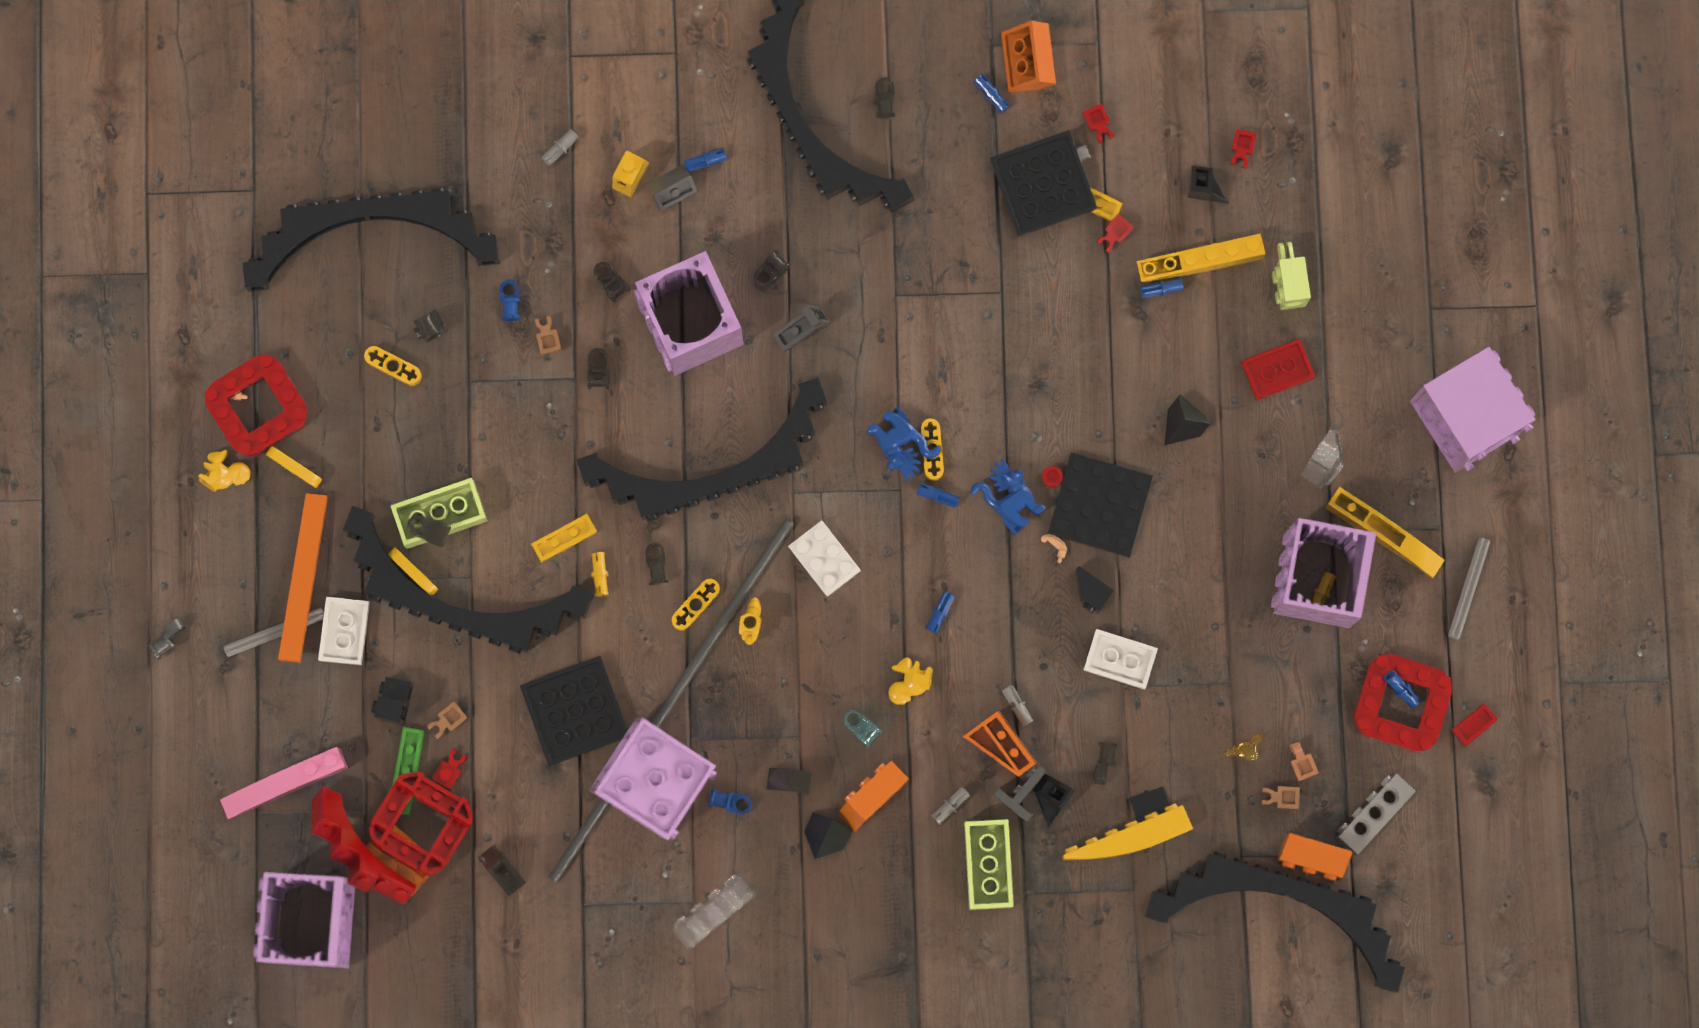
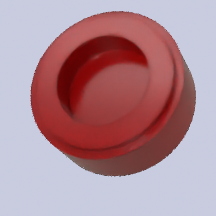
M1049 466L1043 471L1042 482L1045 486L1056 488L1062 483L1063 473L1058 467Z

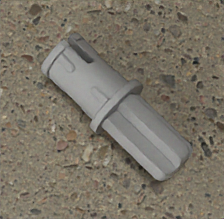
M569 129L561 139L554 141V145L542 156V160L547 165H552L579 140L578 135Z
M1010 685L1003 689L1002 693L1012 708L1010 711H1014L1021 726L1024 727L1033 722L1034 719H1032L1024 705L1026 702L1021 700L1014 686Z
M961 787L948 800L945 799V803L931 816L941 825L953 812H957L956 809L970 797L969 793Z

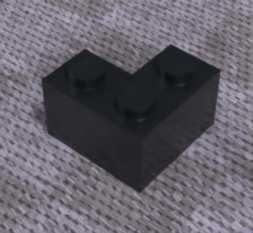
M386 677L385 682L382 681L379 688V694H382V696H378L377 701L374 700L371 712L374 713V718L382 722L405 726L414 684L409 681Z

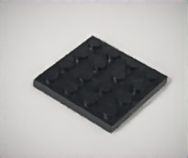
M1070 130L990 157L1017 237L1097 210V205Z
M1071 453L1048 534L1130 558L1153 476Z
M601 656L520 685L549 767L622 740L628 731Z

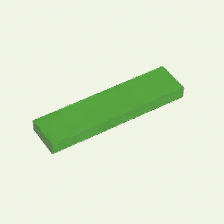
M403 727L393 784L400 775L410 772L416 773L418 771L425 730ZM413 797L410 798L401 813L402 815L410 816Z

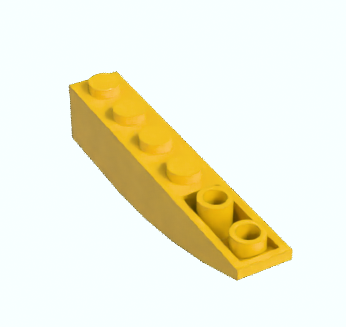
M1261 234L1140 260L1137 261V267L1141 282L1197 274L1262 260L1266 253Z
M1341 487L1336 490L1325 509L1354 528L1376 533V542L1431 578H1434L1445 561L1403 528Z
M1175 803L1164 808L1165 813L1158 815L1157 812L1145 816L1146 821L1138 823L1135 820L1125 824L1126 829L1118 832L1117 828L1108 831L1103 839L1098 840L1097 837L1085 841L1086 846L1079 849L1077 845L1065 850L1066 854L1062 858L1063 860H1090L1129 854L1160 844L1191 831L1193 828L1183 805L1178 807Z

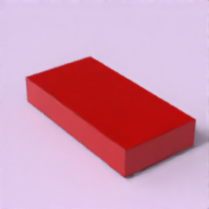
M1483 703L1455 726L1451 732L1466 747L1495 723L1498 718Z

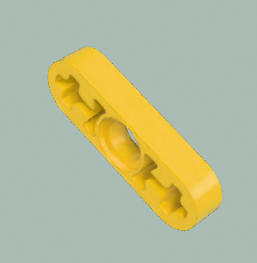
M376 346L369 347L365 351L364 357L370 366L409 386H415L420 383L422 374L416 366ZM378 352V356L385 359L383 367L380 366L382 362L374 359L372 362V358L369 355ZM393 360L399 363L398 370L394 372L387 369L388 363ZM404 365L406 366L404 368L405 371L409 373L415 371L416 379L412 378L409 381V377L402 373Z
M926 419L921 425V434L924 438L929 439V432L924 428H927L928 424L936 427L937 430H933V438L938 437V440H928L927 445L935 444L940 446L941 450L939 455L933 459L923 456L924 472L929 480L937 481L944 473L940 425L935 419ZM940 458V461H935L936 469H940V471L937 472L936 476H933L932 472H928L932 468L931 461L927 462V459L935 460Z
M273 446L265 454L314 488H317L322 481L316 474Z
M394 547L387 554L427 594L433 596L439 590L398 549Z
M714 579L703 581L673 614L672 624L675 629L679 631L687 630L720 593L717 581ZM707 584L709 586L714 584L715 593L709 592L705 596L709 599L707 602L700 595H697L699 592L702 595L706 592L705 586ZM693 599H699L702 602L700 610L694 611L690 608V602ZM686 607L689 613L693 614L694 617L691 618L690 615H688L685 619L686 625L680 624L678 626V620L676 618L678 616L682 618L686 614V612L683 611V609Z

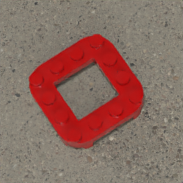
M267 354L251 358L214 381L205 392V403L209 412L231 447L243 456L257 457L262 455L261 452L297 430L299 432L307 420V404L278 360ZM264 378L283 407L284 412L248 433L229 403V399Z
M1385 654L1378 656L1369 664L1366 670L1367 673L1358 703L1353 713L1356 728L1366 738L1376 739L1410 750V752H1422L1431 748L1439 738L1452 694L1450 677L1440 669L1397 655ZM1391 670L1395 671L1403 681L1426 688L1429 691L1418 729L1377 717L1387 685L1384 677Z
M418 771L416 773H406L396 779L373 817L368 829V839L376 849L421 875L434 876L446 867L473 820L472 810L466 798L463 796L460 798L424 777V773ZM411 797L449 818L429 852L392 831Z

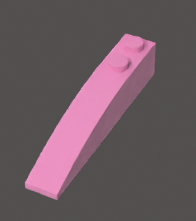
M335 747L257 781L220 799L229 820L348 769L341 749Z

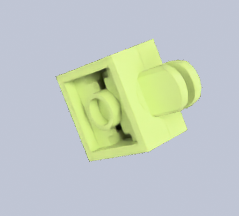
M1286 242V254L1284 244L1278 243L1279 261L1274 267V271H1272L1273 284L1277 283V292H1275L1276 304H1280V310L1306 307L1311 299L1305 257L1294 258L1292 242Z

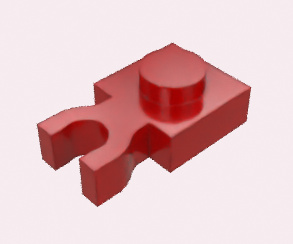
M1102 104L1082 112L1090 132L1096 130L1098 144L1103 143L1102 134H1107L1109 140L1114 138L1112 131L1106 127L1110 125V120Z
M1236 129L1231 151L1236 152L1231 160V166L1235 165L1237 159H1241L1243 161L1242 168L1246 169L1248 163L1246 155H1252L1256 133Z
M1117 214L1104 228L1107 234L1100 237L1096 243L1100 245L1103 240H1107L1109 245L1105 251L1109 253L1113 248L1114 241L1116 240L1118 243H1121L1134 227L1120 214Z
M454 749L449 754L448 763L442 760L432 780L452 790L462 772L457 769L458 766L467 759L465 755H462L461 759L456 761L454 755L457 751Z

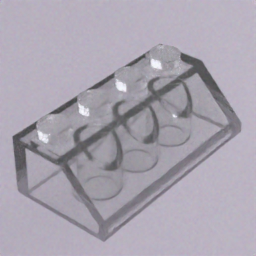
M1332 425L1300 474V477L1320 489L1325 484L1329 486L1344 466L1341 463L1344 456L1336 427Z
M732 875L724 882L726 886L720 891L715 889L707 896L709 900L703 905L698 903L690 910L692 914L685 919L683 916L673 924L675 928L672 931L687 950L693 949L756 897L754 891L740 875L737 877Z

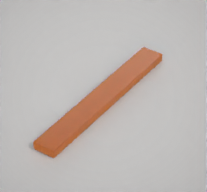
M306 493L278 657L279 661L301 663L328 501L326 495Z

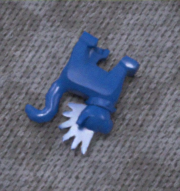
M897 406L893 412L888 411L883 415V419L886 422H891L893 425L890 430L885 432L881 427L873 423L866 429V432L869 436H875L881 450L885 454L884 457L888 459V469L891 471L899 469L908 482L907 473L912 478H915L912 470L920 472V470L914 464L919 465L921 462L913 459L918 456L916 453H912L914 451L913 448L902 451L903 448L901 447L911 441H915L920 453L925 458L931 459L939 455L941 448L936 446L933 450H929L926 439L910 424L907 416Z
M1001 459L1002 466L995 462L998 470L990 469L996 476H990L989 478L997 481V483L993 484V487H1000L997 492L1008 489L1010 494L998 500L993 496L991 488L984 482H977L972 485L970 493L975 495L978 491H982L984 500L1002 518L1009 531L1015 535L1029 523L1027 518H1022L1019 514L1024 507L1037 516L1046 508L1042 504L1038 505L1035 502L1031 491L1026 487L1027 483L1022 479L1023 472L1019 469L1011 471L1004 459Z

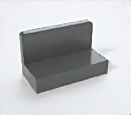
M683 165L646 184L661 211L698 192L690 174Z

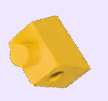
M626 151L613 174L612 189L631 198L649 162Z

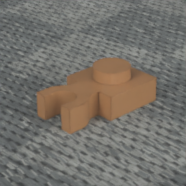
M546 316L548 322L544 326L540 325L539 318L535 319L536 326L541 331V333L536 334L541 356L562 351L557 330H551V316Z
M452 702L437 714L440 720L430 723L427 727L431 730L438 726L440 731L435 737L439 739L447 728L452 732L468 718L459 706Z
M1278 786L1277 792L1269 788H1262V793H1268L1270 799L1268 801L1262 800L1261 805L1276 803V808L1299 809L1300 787Z

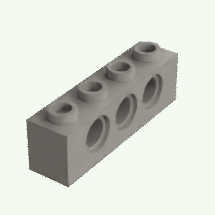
M1397 773L1392 777L1388 775L1380 783L1383 787L1378 792L1374 790L1366 798L1368 803L1365 807L1359 806L1351 815L1354 819L1349 824L1345 822L1337 830L1339 835L1336 839L1348 850L1353 851L1352 853L1355 856L1365 848L1416 792ZM1385 792L1393 794L1394 800L1392 803H1387L1384 800L1383 795ZM1371 807L1378 809L1379 817L1377 819L1370 817L1369 810ZM1357 823H1361L1365 827L1363 835L1355 832L1354 827Z

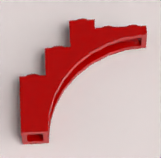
M323 786L312 799L311 833L330 842L329 858L348 867L349 885L366 893L369 889H372L405 904L416 891V884L401 877L374 856L353 830L343 807L342 794Z

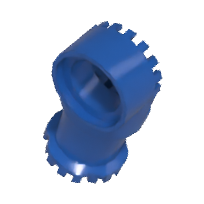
M508 279L500 284L499 292L500 303L503 304L501 320L508 322L510 319L511 322L512 319L513 321L520 320L517 306L519 302V288L515 281ZM505 285H514L515 292L512 295H506L503 292Z
M715 788L711 790V797H709L710 800L708 801V807L710 808L712 806L725 808L728 812L740 815L748 814L752 809V802L745 795L732 792L729 794L718 792ZM739 799L748 801V808L745 811L737 809L736 803Z

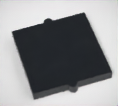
M1163 787L1149 792L1145 790L1143 794L1129 798L1138 823L1146 821L1145 816L1157 812L1158 815L1165 813L1164 808L1169 806Z

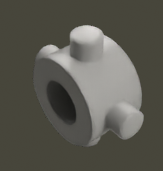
M1086 145L1077 149L1081 162L1091 158Z

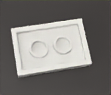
M820 521L788 546L826 597L830 596L861 572L823 521Z
M326 597L318 661L362 666L370 606L369 601Z
M1096 629L1083 671L1145 690L1158 648Z

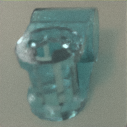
M850 710L843 717L844 726L868 749H870L871 743L875 738L883 734L879 727L857 710ZM855 714L859 718V723L856 726L848 724L847 717L849 715ZM872 730L873 732L869 735L868 738H866L868 733Z

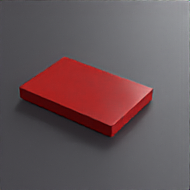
M1300 339L1240 362L1256 401L1316 378Z

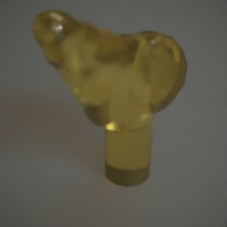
M1256 733L1250 742H1244L1229 748L1224 752V755L1242 757L1249 761L1255 760L1258 757L1257 746L1263 737Z

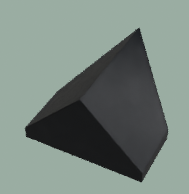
M1192 166L1188 198L1229 204L1213 175V168Z
M1179 395L1168 408L1164 445L1200 437L1212 421L1182 395Z
M1044 774L1033 792L1037 796L1048 828L1074 790L1051 776Z
M813 812L804 833L814 859L844 850L852 829Z

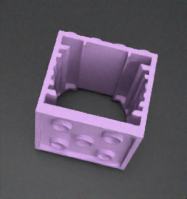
M706 251L635 282L637 289L633 291L638 303L637 305L641 314L645 317L650 333L654 336L655 344L659 353L662 354L668 372L673 371L674 376L744 345L741 326ZM704 277L722 316V320L713 333L700 341L687 344L673 342L668 334L663 335L657 321L658 318L653 300L656 306H658L659 296L663 299L666 297V293L669 292L670 294L675 289H681L682 286L687 288L691 282L694 287L699 288L697 279Z
M1490 347L1423 385L1410 400L1454 473L1464 467L1468 472L1475 467L1472 464L1474 461L1481 460L1487 456L1486 454L1510 440L1512 444H1515L1521 440L1518 435L1524 430L1526 433L1534 428L1531 425L1536 420L1534 418V410L1530 405L1525 404L1522 399L1524 397L1519 387L1513 385L1510 372L1506 368L1503 369L1499 363V355L1495 350L1492 351Z
M1298 518L1283 535L1282 545H1285V550H1283L1279 557L1278 566H1282L1275 579V587H1278V590L1273 595L1271 601V608H1274L1273 614L1344 628L1353 626L1362 617L1376 533ZM1322 542L1338 548L1348 558L1347 564L1352 565L1345 603L1338 607L1337 605H1332L1331 607H1328V605L1319 606L1316 603L1310 604L1311 601L1307 599L1302 602L1303 596L1300 593L1292 600H1289L1290 589L1296 583V580L1292 578L1297 550L1304 543Z
M635 718L589 791L659 837L669 840L670 837L675 839L679 832L675 829L707 779L713 780L717 774L714 771L716 766L645 719Z
M264 872V877H261L259 882L262 899L258 900L257 912L260 913V922L256 923L255 929L256 935H259L258 944L254 945V957H257L256 962L349 968L355 887L348 884V879L344 877ZM317 884L321 885L323 889L333 892L329 952H319L315 954V957L310 956L306 957V959L295 958L282 949V939L277 938L280 902H285V894L298 886Z

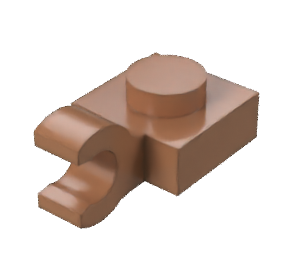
M1300 742L1289 745L1295 757L1294 760L1290 761L1297 781L1319 773L1311 753L1304 755Z

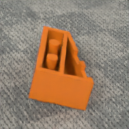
M1000 711L994 713L963 736L1018 777L1038 764Z
M892 761L886 766L882 763L874 771L876 775L872 779L867 777L859 785L861 789L857 793L853 790L844 799L846 803L837 815L854 832L866 820L871 818L909 780Z

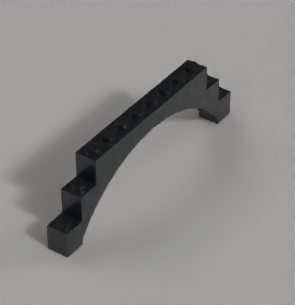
M771 0L775 11L778 13L760 22L761 29L759 33L766 42L749 50V58L746 60L750 69L756 70L758 74L756 79L760 87L766 88L768 92L766 97L770 105L776 106L778 110L776 115L780 123H785L787 126L786 134L791 142L795 141L797 144L796 152L801 160L805 159L808 164L806 170L811 178L815 177L818 183L816 188L821 196L825 195L826 199L829 200L850 189L848 194L853 203L857 201L859 207L882 195L880 200L884 208H889L891 213L913 202L914 195L904 178L897 181L879 177L849 164L824 145L811 130L794 99L787 68L788 44L793 22L799 8L805 5L804 0Z
M436 188L432 190L433 192L427 193L417 190L409 195L393 193L391 197L373 195L370 196V199L364 200L354 197L346 202L330 200L328 204L310 202L307 203V206L301 207L291 204L287 205L286 208L280 209L282 233L271 231L267 235L262 236L264 260L252 258L248 262L243 263L244 283L248 292L269 290V283L278 270L303 246L331 230L364 221H404L438 231L467 249L477 259L479 266L500 264L498 239L496 235H492L489 232L481 233L476 237L475 221L472 212L469 213L467 210H461L453 214L451 194L449 190L444 188Z
M819 377L798 384L800 391L795 404L777 433L750 458L728 470L694 480L661 481L626 473L599 459L597 453L577 459L586 487L595 488L602 485V481L606 480L614 504H626L631 501L630 498L634 497L642 521L647 519V522L659 519L661 514H675L680 511L679 508L687 506L692 508L700 504L699 501L705 499L708 501L720 498L722 493L733 494L740 491V487L748 485V488L757 486L763 479L768 478V481L779 478L781 473L787 471L789 474L801 470L800 467L803 466V460L796 442L805 443L812 440V436H815V430L808 411L812 410V413L818 412L827 405Z
M354 506L351 507L343 530L348 533V538L356 541L362 538L354 562L359 564L357 568L370 572V569H373L364 591L369 595V600L380 603L381 600L389 603V607L399 611L401 607L408 609V614L418 618L422 614L429 617L428 621L440 625L441 622L449 624V629L460 632L461 629L469 632V636L479 640L481 636L488 638V643L498 647L501 644L509 646L508 650L517 654H521V651L527 653L536 629H538V634L550 637L552 634L556 636L565 612L568 613L567 617L579 621V618H586L594 595L592 592L573 585L569 592L557 599L522 611L485 613L470 611L444 603L416 587L397 569L378 538L373 523L375 517L373 513Z
M1215 851L1213 855H1207L1201 878H1198V873L1188 870L1185 873L1179 874L1173 897L1170 896V892L1161 889L1151 893L1145 918L1162 923H1167L1168 918L1183 907L1217 894L1256 891L1289 897L1319 911L1348 935L1369 965L1375 979L1374 987L1393 993H1398L1405 967L1400 966V961L1388 958L1387 962L1384 961L1391 936L1387 935L1384 929L1374 927L1373 930L1370 929L1377 904L1372 903V899L1361 895L1359 899L1351 897V892L1339 889L1338 892L1330 890L1331 886L1318 883L1315 886L1309 884L1310 880L1302 877H1297L1296 880L1288 878V873L1276 870V874L1268 872V867L1255 864V867L1246 865L1247 861L1235 858L1232 861L1226 859L1225 854Z

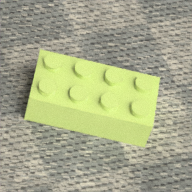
M472 478L391 505L406 549L488 521L476 484Z
M1008 820L965 822L969 910L1013 908Z

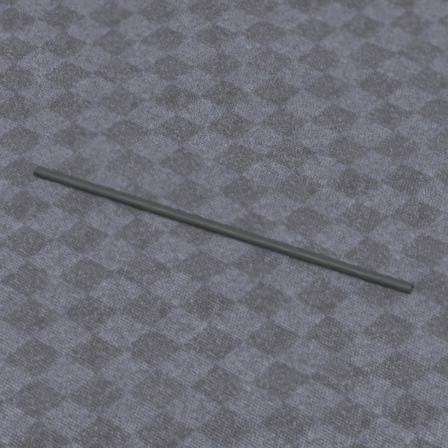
M787 519L783 521L650 722L657 728L661 727L794 525ZM601 798L599 799L548 878L556 883L559 881L609 804Z

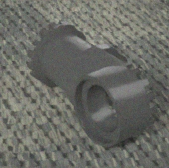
M177 618L169 623L161 634L162 636L153 644L149 643L147 645L152 653L154 652V656L158 660L170 648L176 647L172 640L181 635L180 632L183 633V630H186L187 627L181 619Z

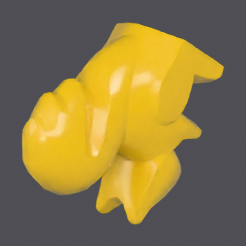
M227 450L211 452L207 456L210 463H203L204 468L208 472L206 474H199L198 477L203 485L216 492L217 490L228 488L233 483L236 486L245 484L251 476L249 467L243 462H236L226 467L223 462L228 455Z
M756 597L751 599L746 612L740 617L739 634L742 635V640L747 645H752L756 641L762 622L760 617L761 604Z
M908 657L902 659L897 665L892 666L894 671L904 674V681L895 682L889 687V698L894 704L904 705L911 700V696H918L926 690H930L933 674L931 667H927L925 671L920 670L919 661H916L912 667V660Z

